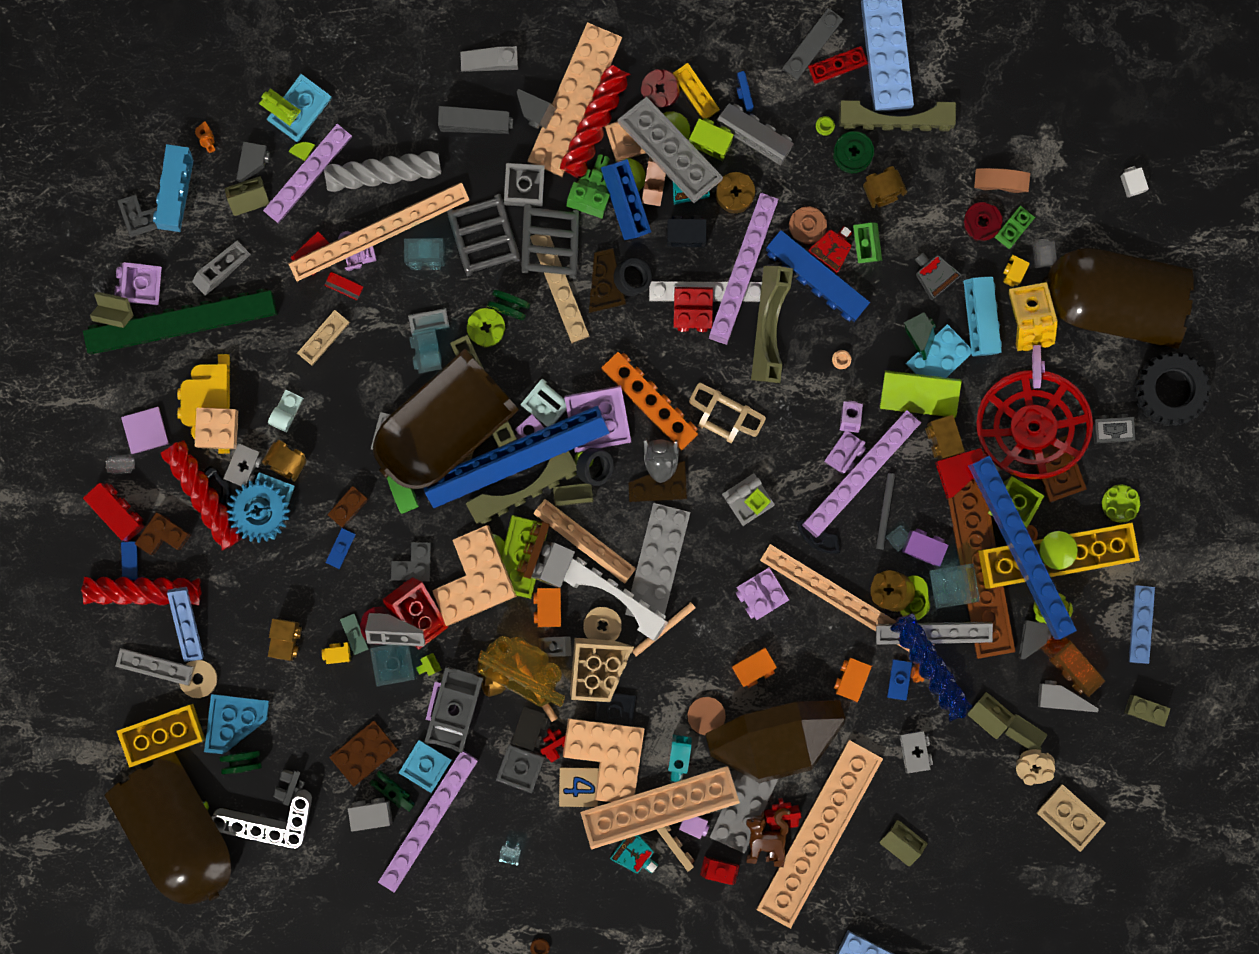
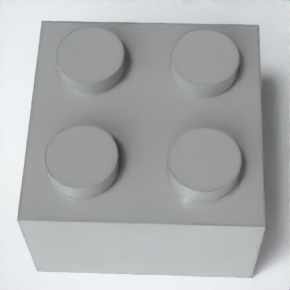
M506 163L504 205L524 206L529 204L531 207H542L545 165Z
M544 541L531 578L547 585L561 587L575 551L553 542Z
M384 797L373 799L371 803L367 804L365 800L356 801L348 808L351 832L390 826L393 823L390 800L385 801Z

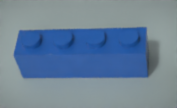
M628 159L601 167L624 240L651 233Z

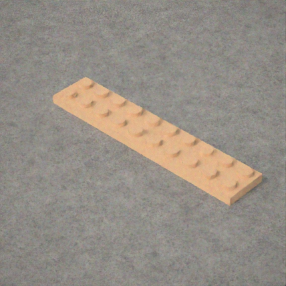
M848 740L785 856L784 867L778 868L756 910L791 929L883 758Z

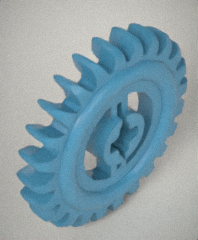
M257 479L256 485L252 481H249V487L242 484L243 491L235 489L238 496H230L234 502H228L227 504L233 508L226 512L233 515L228 520L234 521L231 528L238 527L236 534L243 532L242 539L249 535L250 542L256 537L257 542L260 543L262 537L266 542H268V535L275 538V531L280 534L282 533L279 527H286L283 520H289L285 513L290 512V510L285 508L289 502L283 501L286 494L279 495L281 488L274 490V483L268 487L267 480L261 485L260 480ZM255 497H262L270 502L266 506L263 503L254 502L249 506L248 511H245L246 504ZM257 506L264 509L260 512V516L252 513L256 510ZM273 511L270 520L263 525H254L247 520L249 517L262 520L267 516L268 512Z

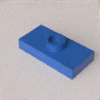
M744 71L738 72L739 88H736L738 98L743 100L745 112H751L754 106L746 74Z
M892 660L887 698L907 700L912 662Z

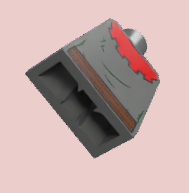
M923 252L915 259L922 268L916 273V276L931 300L936 298L961 276L956 269L938 255L930 260Z

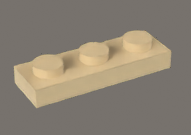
M334 310L298 351V354L313 366L350 322Z
M665 826L656 829L685 869L690 871L694 868L692 864L694 859L688 852L684 853L680 847L683 845L677 836L673 838L669 833L671 828Z

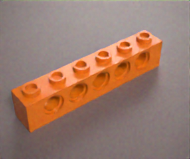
M617 352L601 369L617 386L621 385L622 391L673 443H675V440H678V448L682 451L698 436L696 432L698 428L691 421L687 423L683 419L685 415L678 408L674 410L669 405L671 403L670 399L665 394L661 396L656 391L658 387L651 380L647 382L643 378L645 374L637 366L633 368L629 364L631 360L625 353L620 354ZM627 368L630 371V375L627 378H622L619 375L620 369ZM634 382H641L643 389L639 392L634 391L632 388ZM647 396H655L657 402L654 405H648L645 401ZM667 409L670 412L669 418L662 419L659 416V411ZM674 423H681L683 431L680 433L674 432L672 429Z

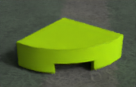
M301 142L294 145L289 150V153L306 161L315 145L309 142Z

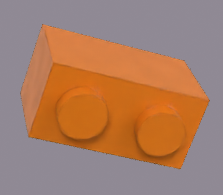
M537 588V592H534V604H537L538 612H534V623H538V627H561V588Z
M766 648L732 666L743 687L747 685L748 688L758 683L757 679L764 676L766 679L775 674L774 669L777 668Z
M848 658V661L844 660L840 671H843L841 679L837 678L833 689H836L835 693L858 702L872 666L852 658Z

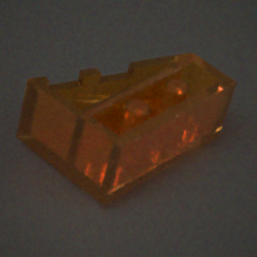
M1052 636L1041 647L1050 658V662L1056 668L1059 667L1061 669V674L1064 678L1074 683L1073 688L1080 695L1084 693L1089 697L1105 682L1102 676L1067 638L1054 639Z

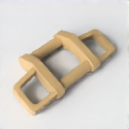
M698 383L689 400L690 404L704 412L698 427L702 429L704 427L726 438L727 442L731 444L738 430L756 437L766 420L765 416L749 406H743L722 395L720 391L714 390L702 383ZM698 390H703L713 395L708 407L695 400ZM717 401L741 413L731 432L707 421ZM747 413L760 420L757 430L754 431L741 426Z

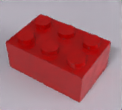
M97 484L83 499L121 541L129 542L145 527L142 523L144 519L137 512H132L129 509L131 505L124 498H119L116 495L118 491L111 484Z

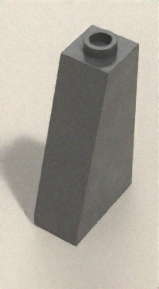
M439 106L438 126L441 132L509 134V129H513V117H510L507 111Z

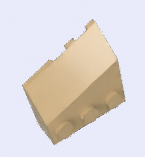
M575 638L570 687L571 700L610 702L634 646L614 640Z

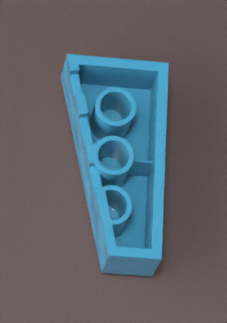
M166 144L163 171L160 178V192L157 194L156 200L158 206L157 211H154L153 222H155L158 229L181 232L194 161L189 147Z

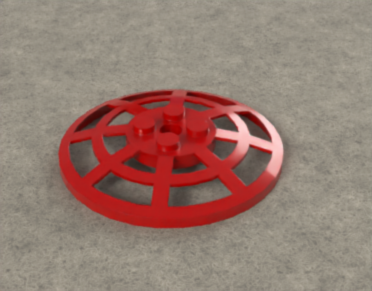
M1032 370L1013 373L995 383L981 401L976 421L980 445L987 456L991 457L994 464L1012 475L1028 479H1045L1059 475L1074 466L1083 457L1089 446L1093 429L1092 413L1089 404L1074 384L1057 374L1047 371L1041 373V379L1060 385L1053 395L1041 390H1031L1029 379H1032ZM1015 381H1022V392L1012 395L1004 402L995 396L1006 385ZM1067 390L1078 400L1084 415L1073 417L1068 406L1061 400ZM1032 396L1046 398L1050 401L1046 407L1033 405ZM1024 398L1025 407H1022L1017 412L1009 407L1016 400ZM990 401L998 408L994 418V429H982L983 414ZM1056 405L1062 409L1067 419L1056 420L1052 413ZM1003 413L1012 418L1011 428L999 429ZM1086 422V437L1079 451L1070 445L1074 437L1075 425ZM1037 424L1039 430L1031 431L1029 425ZM1069 427L1065 443L1055 438L1057 429ZM1012 436L1017 445L1010 451L1001 437ZM984 437H995L999 447L1007 455L1002 462H999L990 452ZM1050 444L1060 449L1052 456L1047 458L1043 456L1042 449ZM1025 448L1034 450L1036 459H1026L1018 455ZM1064 453L1075 457L1064 467L1047 473L1046 463L1058 459ZM1013 460L1023 464L1037 465L1039 474L1021 473L1008 468Z

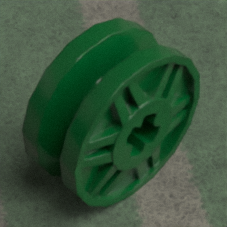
M850 131L843 134L837 140L833 150V159L836 165L842 171L849 174L864 171L870 165L874 156V146L871 139L858 131ZM852 149H855V152H856V155H855V156H852V153H851V150H852Z
M493 290L492 295L499 300L498 302L489 301L487 305L489 308L507 316L525 320L526 315L520 312L519 309H529L530 303L508 293Z
M247 751L220 756V762H229L228 767L221 769V774L241 773L262 768L261 763H252L253 758L260 756V751Z

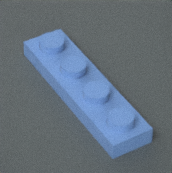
M1134 586L1129 662L1149 664L1155 587Z
M187 587L169 589L167 595L184 662L201 660L204 655Z

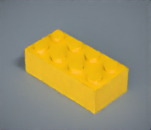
M193 704L117 731L129 768L206 741Z

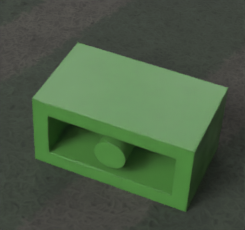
M878 223L853 225L858 263L882 261Z

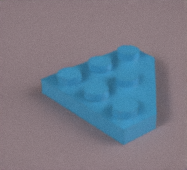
M211 694L204 752L225 754L267 721L269 701Z

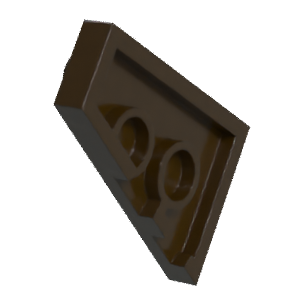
M613 248L594 253L589 313L626 305L624 294L617 289L614 283L613 275L617 263Z
M685 461L678 463L674 475L665 482H656L650 474L629 482V502L687 499Z

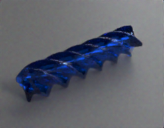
M911 613L904 617H898L896 623L890 627V630L899 633V643L902 647L910 649L909 659L911 662L920 665L919 675L924 679L930 680L929 690L931 693L939 695V706L949 711V722L957 718H964L967 711L973 706L967 701L963 690L957 686L954 676L947 670L945 662L937 654L933 643L927 639L926 633L917 623L915 615Z

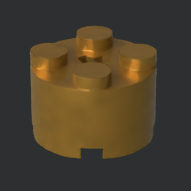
M894 166L885 169L884 173L879 175L874 173L866 177L867 182L863 184V188L872 208H875V204L878 207L888 205L898 200L897 196L899 194L904 196L907 193L901 176Z
M732 172L725 175L722 181L718 183L716 191L717 202L729 213H741L749 208L753 202L755 186L748 175ZM733 189H737L740 192L738 197H735L733 193L731 194Z
M277 440L276 443L273 442L262 464L266 466L268 463L271 466V470L287 479L291 477L292 481L295 482L307 462L305 454L297 449L291 451L286 443Z
M891 570L883 571L874 576L871 585L872 600L881 608L894 612L902 611L914 600L915 587L906 575Z

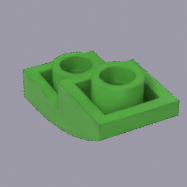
M1019 206L995 238L1010 249L1035 217L1022 206Z
M390 476L387 477L401 514L419 507L413 489L400 486Z

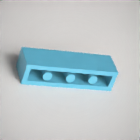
M978 277L964 280L972 356L1002 353V342L999 334L1000 323L997 317L998 305L995 299L993 277Z

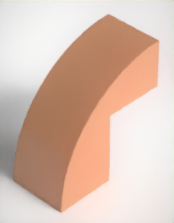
M650 156L642 203L661 206L666 173Z
M976 169L974 188L982 190L1000 189L1012 193L1029 192L1030 173L1008 169Z

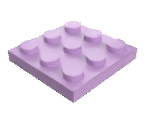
M621 385L564 396L568 418L599 406L610 432L601 438L574 448L575 452L631 442Z

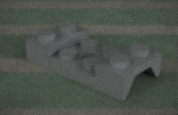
M448 666L445 667L425 743L438 744L452 748L460 753L463 752L484 679L483 676ZM455 704L459 707L457 715L449 713L450 705Z

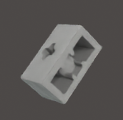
M238 443L224 479L241 486L244 484L248 487L249 481L254 482L256 475L253 473L256 467L259 468L262 463V453ZM247 461L246 465L249 466L248 470L244 469V471L242 472L243 468L240 467L241 463L245 464Z
M924 731L899 734L905 772L913 773L930 770V765H933L931 753H927L926 746H929L928 734L924 735ZM916 746L918 749H921V752L918 753L919 757L912 754Z

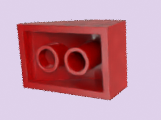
M413 577L382 599L393 617L423 630L425 645L448 628L424 584ZM415 646V647L419 650V649H421L423 646Z

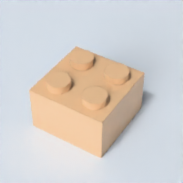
M196 408L195 447L237 449L238 411L236 409Z

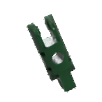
M379 770L377 776L387 784L385 788L376 780L372 779L369 782L371 786L398 808L402 806L409 812L414 807L415 803L409 798L410 794Z

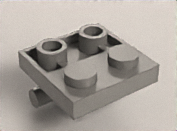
M754 473L722 494L742 526L775 506L762 486L761 481ZM757 488L771 501L758 515L744 503Z

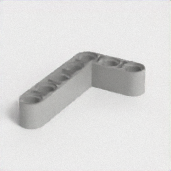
M299 790L295 794L291 803L288 823L223 808L214 811L211 818L221 833L289 848H297L301 845L306 834L312 796L307 790ZM298 799H303L306 803L302 804ZM294 817H300L302 821H297ZM216 818H221L224 822H219ZM235 822H240L242 826H237ZM253 826H258L261 830L258 831ZM272 830H277L280 832V835L274 834ZM295 834L299 839H295L291 835Z

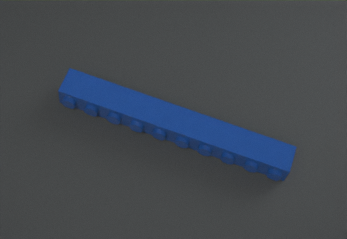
M595 406L457 465L441 480L424 487V492L433 508L444 505L447 502L609 434L606 420L599 406Z
M984 457L968 465L1053 638L1062 639L1077 631L991 457Z

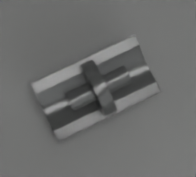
M282 769L279 780L288 782L286 789L276 786L273 797L280 800L284 805L289 806L293 792L295 791L296 794L299 790H305L303 789L305 782L299 780L298 786H296L300 772L295 769L293 771Z

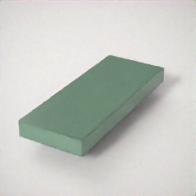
M355 614L340 619L354 655L368 650L369 648L361 634Z

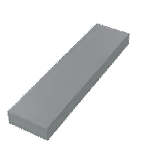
M120 648L115 666L190 686L194 667L124 648Z

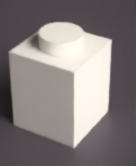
M1135 166L1124 170L1125 173L1120 176L1127 198L1144 193L1149 189L1142 167L1138 169Z

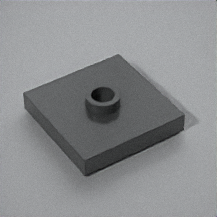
M509 744L496 781L532 793L545 756Z

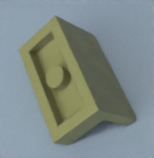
M261 176L225 188L227 201L234 216L267 206L270 203Z
M101 292L94 294L98 306L90 314L92 321L124 328L134 316L127 298Z
M590 484L553 487L555 507L593 502L592 485Z
M987 692L968 713L970 718L995 739H998L1016 718Z
M1015 714L1016 718L1003 733L1028 750H1041L1040 746L1046 739L1047 734Z
M899 820L893 824L889 832L880 841L882 846L907 866H911L921 856L928 844Z

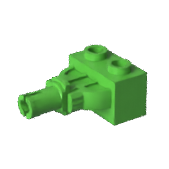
M599 154L590 178L591 170L588 169L585 176L580 178L577 183H573L567 199V207L603 219L610 194H608L605 180L601 182L603 179L601 167L606 166L610 159L605 156L601 164L603 155Z

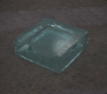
M900 525L888 534L886 539L898 552L905 546L909 535Z

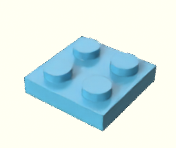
M418 740L399 774L432 793L452 759Z

